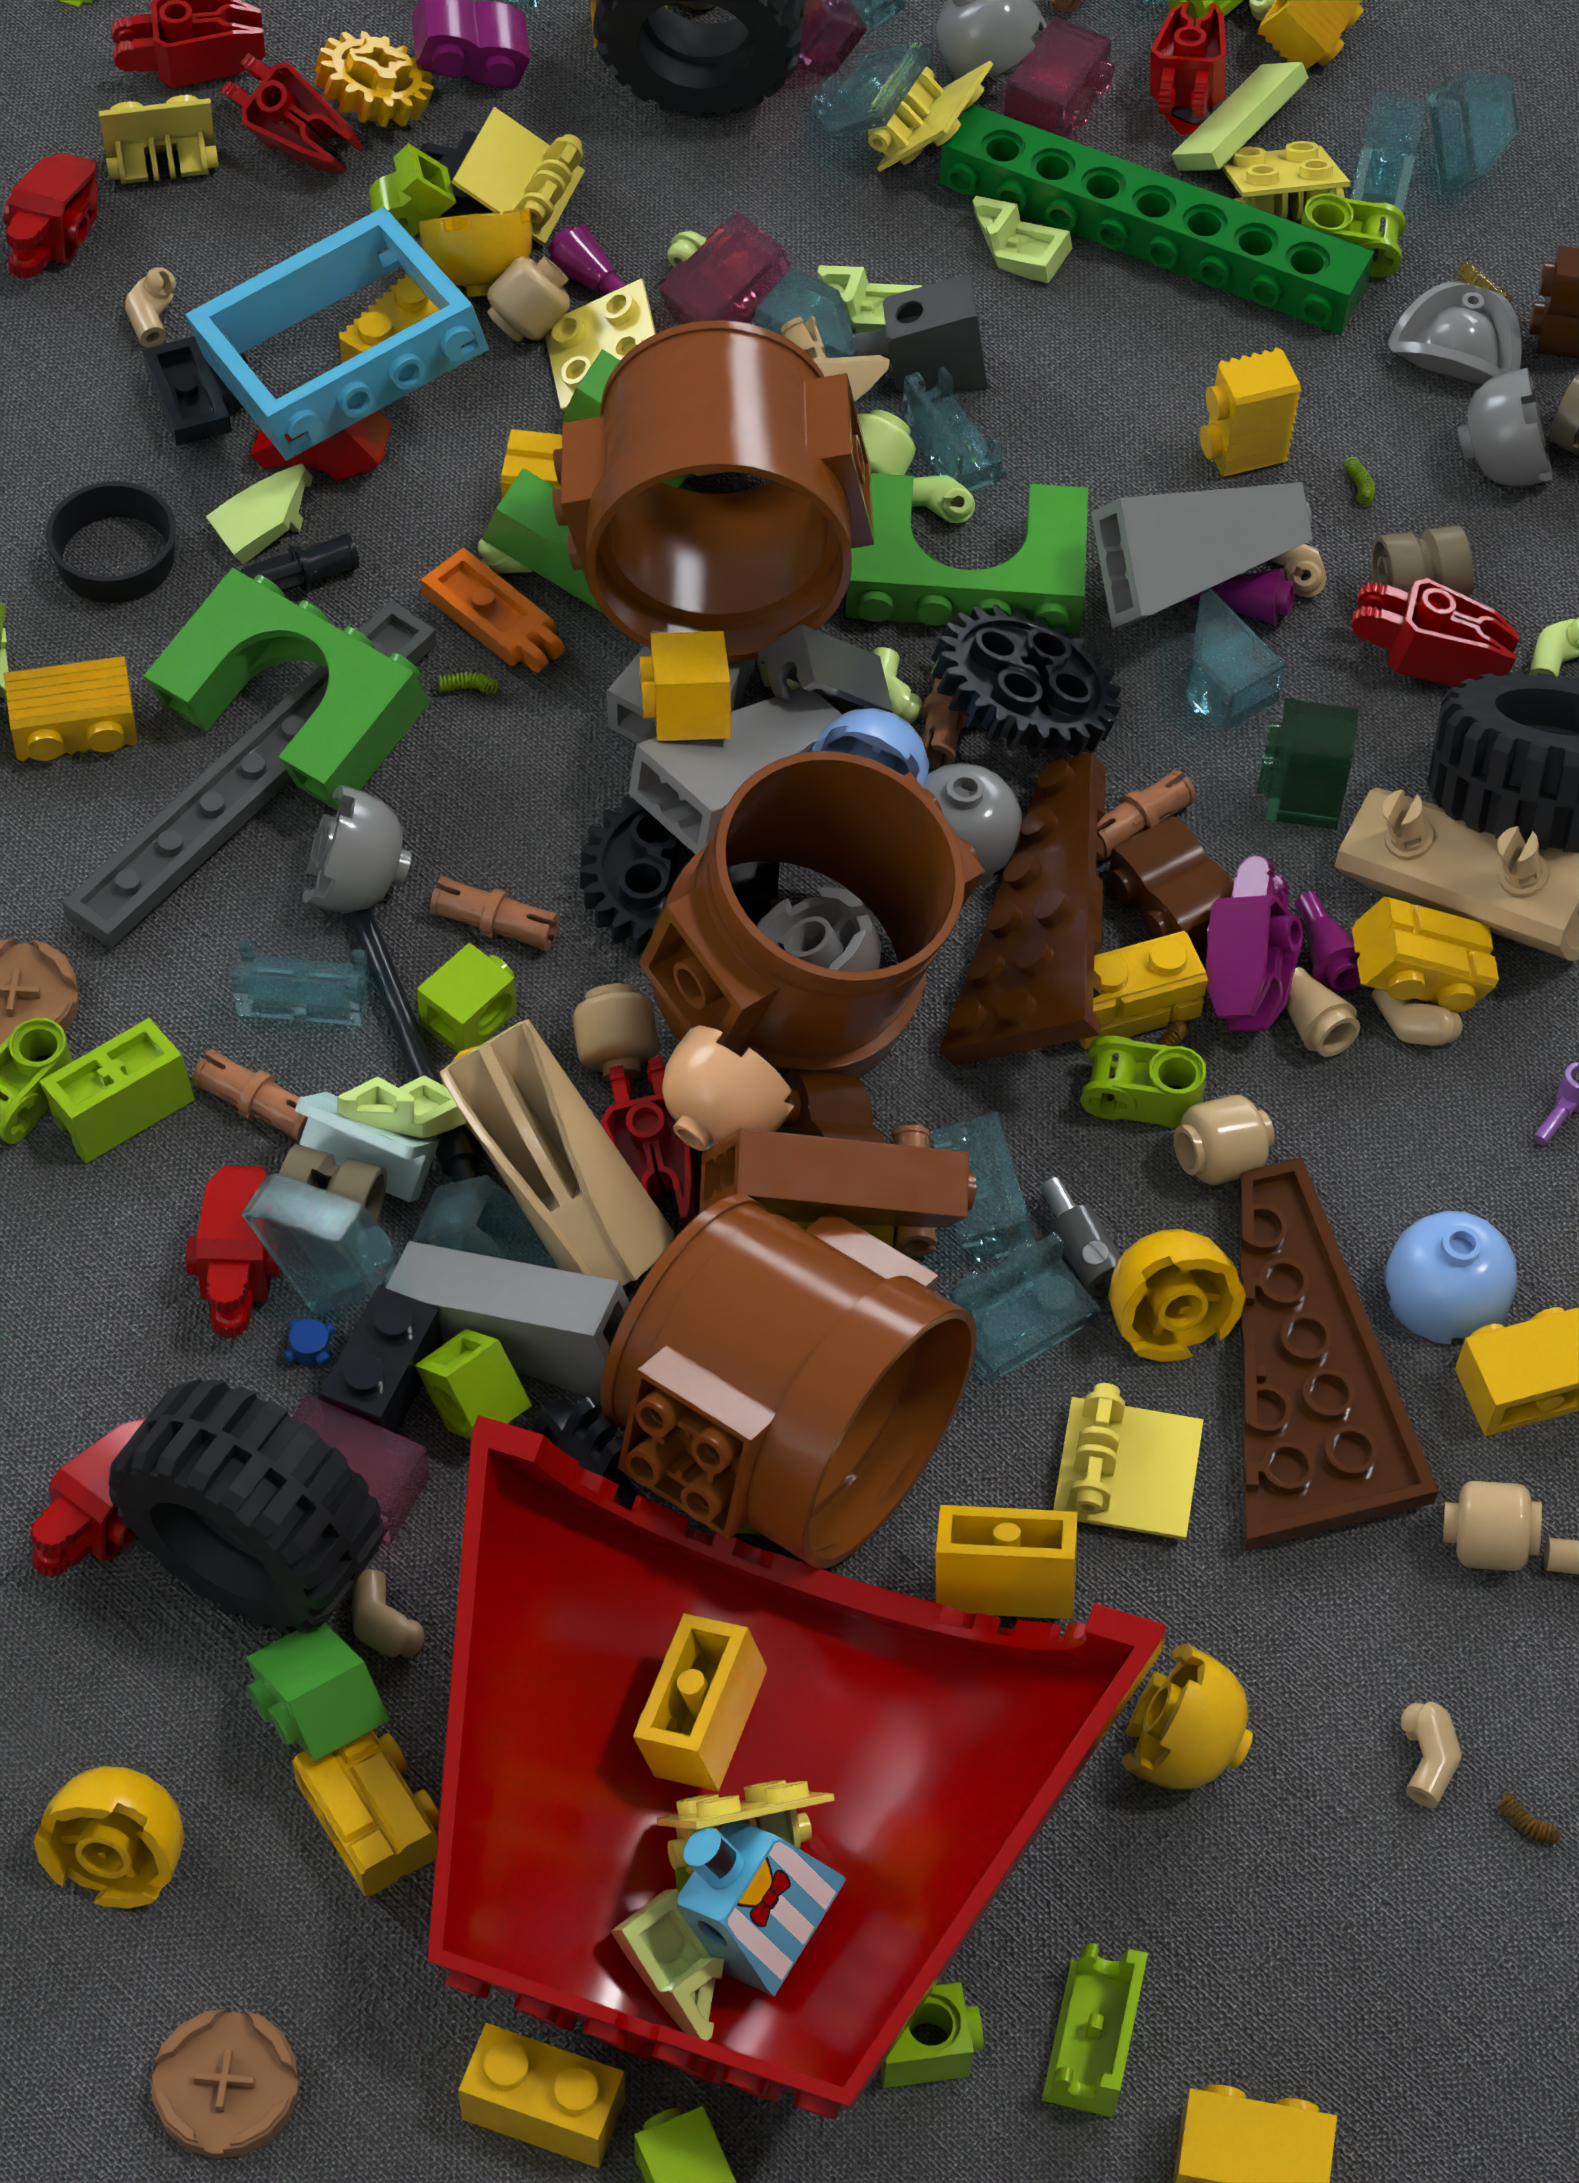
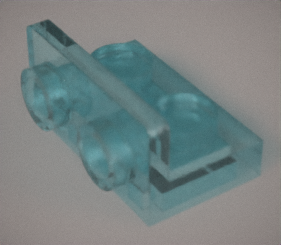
M1056 1232L1037 1242L1034 1239L1022 1242L1007 1255L1005 1261L984 1273L981 1270H977L967 1274L956 1283L949 1295V1300L968 1311L976 1322L977 1344L974 1362L991 1383L1098 1320L1100 1306L1062 1261L1064 1241Z

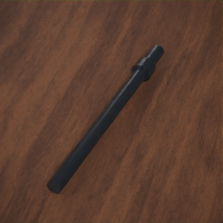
M371 907L348 913L347 916L412 1079L415 1080L425 1075L442 1085ZM459 1127L435 1135L436 1139L439 1140L435 1152L442 1172L452 1177L464 1210L467 1213H476L485 1209L489 1204V1200L475 1167L479 1158L470 1136L467 1133L461 1132Z

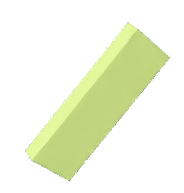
M1303 62L1261 64L1171 154L1177 170H1220L1306 83L1309 77Z

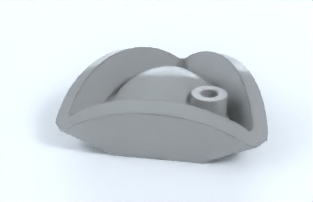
M1463 282L1443 283L1419 296L1400 317L1388 340L1391 351L1418 367L1475 384H1484L1488 380L1504 373L1520 370L1521 332L1516 313L1510 302L1498 292Z

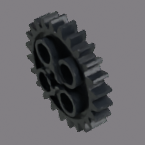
M993 605L989 615L979 607H974L970 616L961 612L958 613L953 624L949 622L946 624L931 656V660L935 662L931 676L941 680L937 692L942 695L953 696L948 706L949 710L957 712L966 711L969 716L965 725L967 727H975L981 724L986 727L985 739L988 741L994 740L999 735L1006 738L1009 751L1013 752L1018 744L1026 745L1032 758H1037L1042 748L1046 749L1055 760L1061 759L1065 750L1072 756L1081 755L1084 748L1092 752L1095 751L1100 741L1106 740L1122 706L1117 701L1121 688L1110 683L1115 674L1114 671L1098 667L1103 657L1100 653H1085L1082 650L1086 639L1083 637L1073 640L1065 637V625L1061 624L1051 629L1046 626V620L1043 617L1036 616L1034 621L1027 620L1021 608L1018 607L1015 608L1012 616H1007L998 605Z
M625 796L622 798V815L606 809L603 811V828L591 826L589 829V845L582 846L581 867H579L580 889H584L585 909L595 910V926L603 928L611 925L612 942L614 944L620 943L631 936L633 938V954L638 956L645 950L652 936L656 920L671 891V882H674L676 879L681 841L643 806ZM689 848L688 862L684 864L683 869L695 856V854ZM749 862L727 867L733 891L741 907L756 927L758 918H763L771 911V899H777L780 862ZM647 891V892H649V893H637V892Z

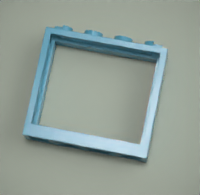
M385 207L185 314L205 360L286 461L489 350L471 302ZM388 247L389 250L378 255V252ZM399 267H402L439 309V311L278 399L272 396L239 355ZM304 433V435L291 441L290 443L287 441L285 437V434H288L290 438L293 439Z

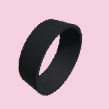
M110 481L83 487L62 500L52 512L47 523V546L62 580L72 591L93 601L120 603L145 596L163 583L174 563L176 521L172 509L160 495L138 484ZM110 517H127L143 521L154 527L166 542L165 548L155 560L147 566L125 575L110 577L94 576L80 572L63 561L65 547L76 532L92 522Z

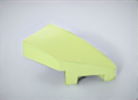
M975 196L972 201L974 212L998 268L1031 280L1049 283L1072 250L1070 231L1020 221L1017 204Z
M819 265L817 270L821 285L857 334L886 329L883 301L888 296L922 287V285L868 283L864 267Z
M302 463L292 466L241 491L208 514L206 518L234 556L244 565L288 531L289 528L292 532L301 531L303 518L299 514L304 488L311 487L313 477Z
M425 1075L399 1088L377 1076L337 1096V1113L360 1123L408 1136L426 1138L467 1123L448 1089Z
M664 1890L610 1932L639 1976L684 2033L708 2041L712 2038L714 2023L709 2022L715 1979L722 1978L724 1959L710 1957L677 1908L678 1890Z

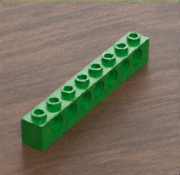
M972 104L964 110L958 119L961 122V126L948 141L942 144L939 185L974 198L975 196L1015 203L1018 205L1019 215L1057 229L1070 231V234L1103 245L1109 249L1146 261L1160 268L1170 270L1341 335L1367 290L1374 251Z

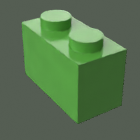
M326 1623L303 1632L296 1630L245 1657L256 1680L246 1687L258 1714L265 1723L272 1721L278 1735L286 1746L297 1742L314 1762L390 1721L365 1662Z

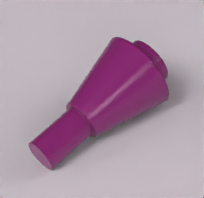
M579 225L573 229L566 227L551 241L548 252L551 254L549 260L560 268L568 278L596 292H602L604 295L627 285L616 275L615 269L586 225Z
M1283 568L1236 575L1185 600L1219 603L1221 607L1277 627L1281 616L1291 615L1295 586L1294 581L1285 580V571Z
M1313 892L1302 894L1295 901V907L1307 928L1306 935L1313 978L1333 992H1344L1355 988L1360 984L1357 959L1360 954L1355 953L1353 937L1327 915L1317 894Z

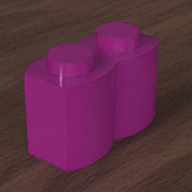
M419 0L411 17L416 64L423 70L446 77L468 76L480 84L494 88L518 87L531 60L525 14L519 9L494 1L474 3L472 0Z

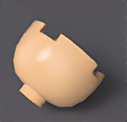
M700 1025L691 1028L674 1049L665 1067L662 1094L669 1114L676 1121L673 1126L675 1134L690 1147L704 1151L707 1146L712 1147L740 1128L776 1132L794 1109L793 1105L784 1102L792 1092L789 1085L776 1069L757 1052L748 1048L744 1055L740 1057L730 1049L717 1043L723 1032Z

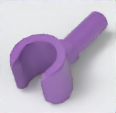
M1574 1062L1567 1066L1556 1092L1557 1102L1554 1105V1109L1533 1135V1139L1540 1145L1546 1146L1572 1112L1579 1113V1084L1574 1081L1579 1069V1062Z

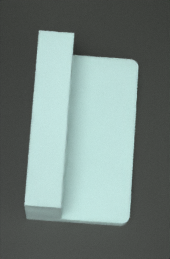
M328 1092L298 1099L295 1111L308 1117L299 1145L334 1154L336 1165L339 1166L349 1158L386 1168L387 1193L407 1202L419 1199L439 1143L438 1139L431 1136L426 1138L408 1136L346 1118L337 1113V1096Z

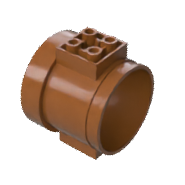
M711 320L691 322L663 330L636 345L616 365L604 387L600 417L562 423V448L555 449L553 452L556 477L561 489L553 490L552 500L558 525H568L571 533L567 536V545L572 568L574 571L583 570L589 591L593 594L595 601L606 617L624 634L650 649V633L724 631L728 662L759 658L757 652L800 624L809 626L815 631L818 630L836 611L845 596L852 571L851 549L874 545L870 461L848 374L844 373L825 377L815 361L802 348L784 336L766 328L737 321ZM715 471L740 472L774 480L751 490L727 494L691 492L662 483L679 476Z
M813 751L794 754L776 760L756 771L733 794L707 846L690 860L674 882L656 920L652 936L642 954L639 965L651 980L657 1005L666 1023L679 1041L683 1039L691 1028L699 1025L710 1027L723 1032L717 1041L718 1044L730 1049L740 1057L744 1055L748 1048H751L776 1069L782 1078L793 1068L848 1074L860 1079L873 1070L886 1057L911 1020L923 994L927 969L952 931L961 909L982 878L985 870L980 865L978 855L973 846L958 836L942 814L941 806L936 797L929 790L923 789L911 772L902 775L877 761L844 752ZM749 862H783L814 870L833 879L855 894L877 917L893 945L898 964L872 971L852 972L824 968L793 956L768 939L747 916L733 891L727 867Z
M736 1194L723 1198L701 1212L669 1244L641 1283L615 1333L603 1370L600 1399L604 1415L609 1417L616 1426L625 1430L618 1469L727 1539H730L749 1522L754 1530L814 1568L822 1569L836 1565L857 1551L887 1521L909 1493L940 1444L962 1398L972 1369L977 1344L976 1322L968 1311L935 1292L938 1274L831 1210L824 1213L808 1228L803 1229L781 1215L768 1212L763 1204L747 1195Z

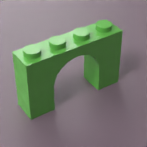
M603 349L601 350L575 389L561 418L563 421L572 422L600 417L604 387L610 374L620 361L618 358ZM523 468L495 509L482 540L603 613L593 594L589 591L583 570L574 571L572 568L567 545V536L571 533L568 525H558L554 513L552 492L556 488ZM691 474L662 482L692 492L694 489L685 483Z
M871 473L874 545L851 549L852 571L847 588L845 618L865 619L872 622L924 623L939 626L946 625L948 622L953 624L957 614L960 612L970 616L974 607H979L989 615L993 605H998L1007 616H1012L1015 608L1018 607L1021 608L1027 620L1034 621L1036 616L1043 617L1046 620V626L1051 629L1063 624L1066 626V633L1080 634L1085 597L1087 487L1030 484L1025 542L1021 549L1011 559L998 566L982 570H962L935 561L915 541L911 529L914 476Z
M232 567L143 677L162 706L207 732L242 688L261 671L276 664L289 661L311 662L329 670L327 690L320 705L278 757L297 787L338 811L341 802L333 800L335 789L340 785L361 790L429 705L430 701L418 680L421 677V673L414 664L402 655L392 653L390 657H387L375 650L373 643L355 628L347 626L342 631L330 624L327 616L313 604L302 600L297 605L285 598L282 590L268 578L257 575L252 579Z

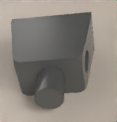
M971 274L957 276L888 296L883 301L886 329L853 334L856 356L881 355L890 359L889 363H892L896 390L901 393L988 389Z

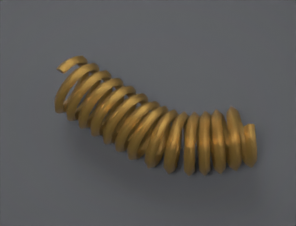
M1182 1021L1173 1022L1162 1035V1038L1157 1041L1158 1044L1178 1046L1188 1033L1186 1024Z
M1510 1792L1502 1794L1505 1798L1498 1803L1497 1808L1503 1806L1500 1812L1505 1811L1504 1816H1507V1819H1511V1823H1514L1523 1815L1514 1824V1827L1520 1825L1518 1830H1522L1527 1825L1523 1835L1530 1829L1528 1837L1532 1838L1534 1835L1535 1841L1539 1839L1540 1842L1544 1840L1545 1843L1548 1841L1550 1843L1553 1841L1555 1843L1559 1842L1561 1830L1557 1831L1556 1837L1555 1822L1552 1824L1551 1837L1550 1822L1544 1823L1536 1818L1534 1819V1816L1528 1814V1810H1524V1806H1521V1803H1517V1799H1514Z

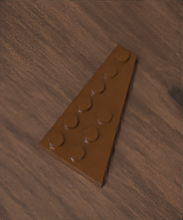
M1092 752L1066 759H1058L1045 764L1038 777V784L1029 809L1021 823L1019 845L1010 857L1009 863L1003 872L1002 882L992 909L986 918L984 931L974 958L968 967L967 977L955 1009L950 1016L949 1025L939 1050L954 1066L1100 1035V1018L1093 1012V998L1101 995V977L1094 971V956L1102 949L1103 881L1096 874V862L1104 859V842L1097 836V823L1105 816V766Z
M1303 1158L1258 1167L1241 1173L1238 1184L1240 1282L1246 1294L1240 1317L1244 1551L1434 1504L1439 1492Z

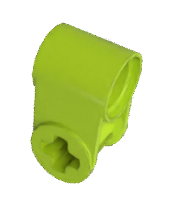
M1334 194L1315 195L1307 201L1301 225L1374 251V248H1378V258L1376 262L1372 261L1369 277L1383 278L1398 271L1402 263V250L1398 245V238L1405 231V216L1399 208L1388 203H1372L1342 198ZM1381 219L1386 221L1384 232H1379Z
M48 1018L26 1020L15 1027L12 1034L0 1045V1139L7 1144H15L25 1138L35 1127L39 1118L50 1108L39 1081L73 1062L64 1030L53 1020ZM52 1055L47 1060L32 1062L38 1057Z
M1111 1035L1098 1037L1092 1041L1088 1053L1089 1061L1093 1064L1090 1081L1083 1086L1080 1095L1081 1106L1088 1113L1103 1119H1125L1158 1124L1168 1128H1177L1181 1124L1182 1116L1191 1106L1203 1103L1206 1064L1202 1057L1194 1050L1183 1046H1166L1133 1041L1122 1036ZM1113 1055H1118V1062L1112 1061ZM1170 1085H1178V1086H1181V1087H1184V1088H1183V1089H1173V1088H1170V1087H1167V1086H1170ZM1108 1094L1114 1095L1112 1101L1107 1100Z

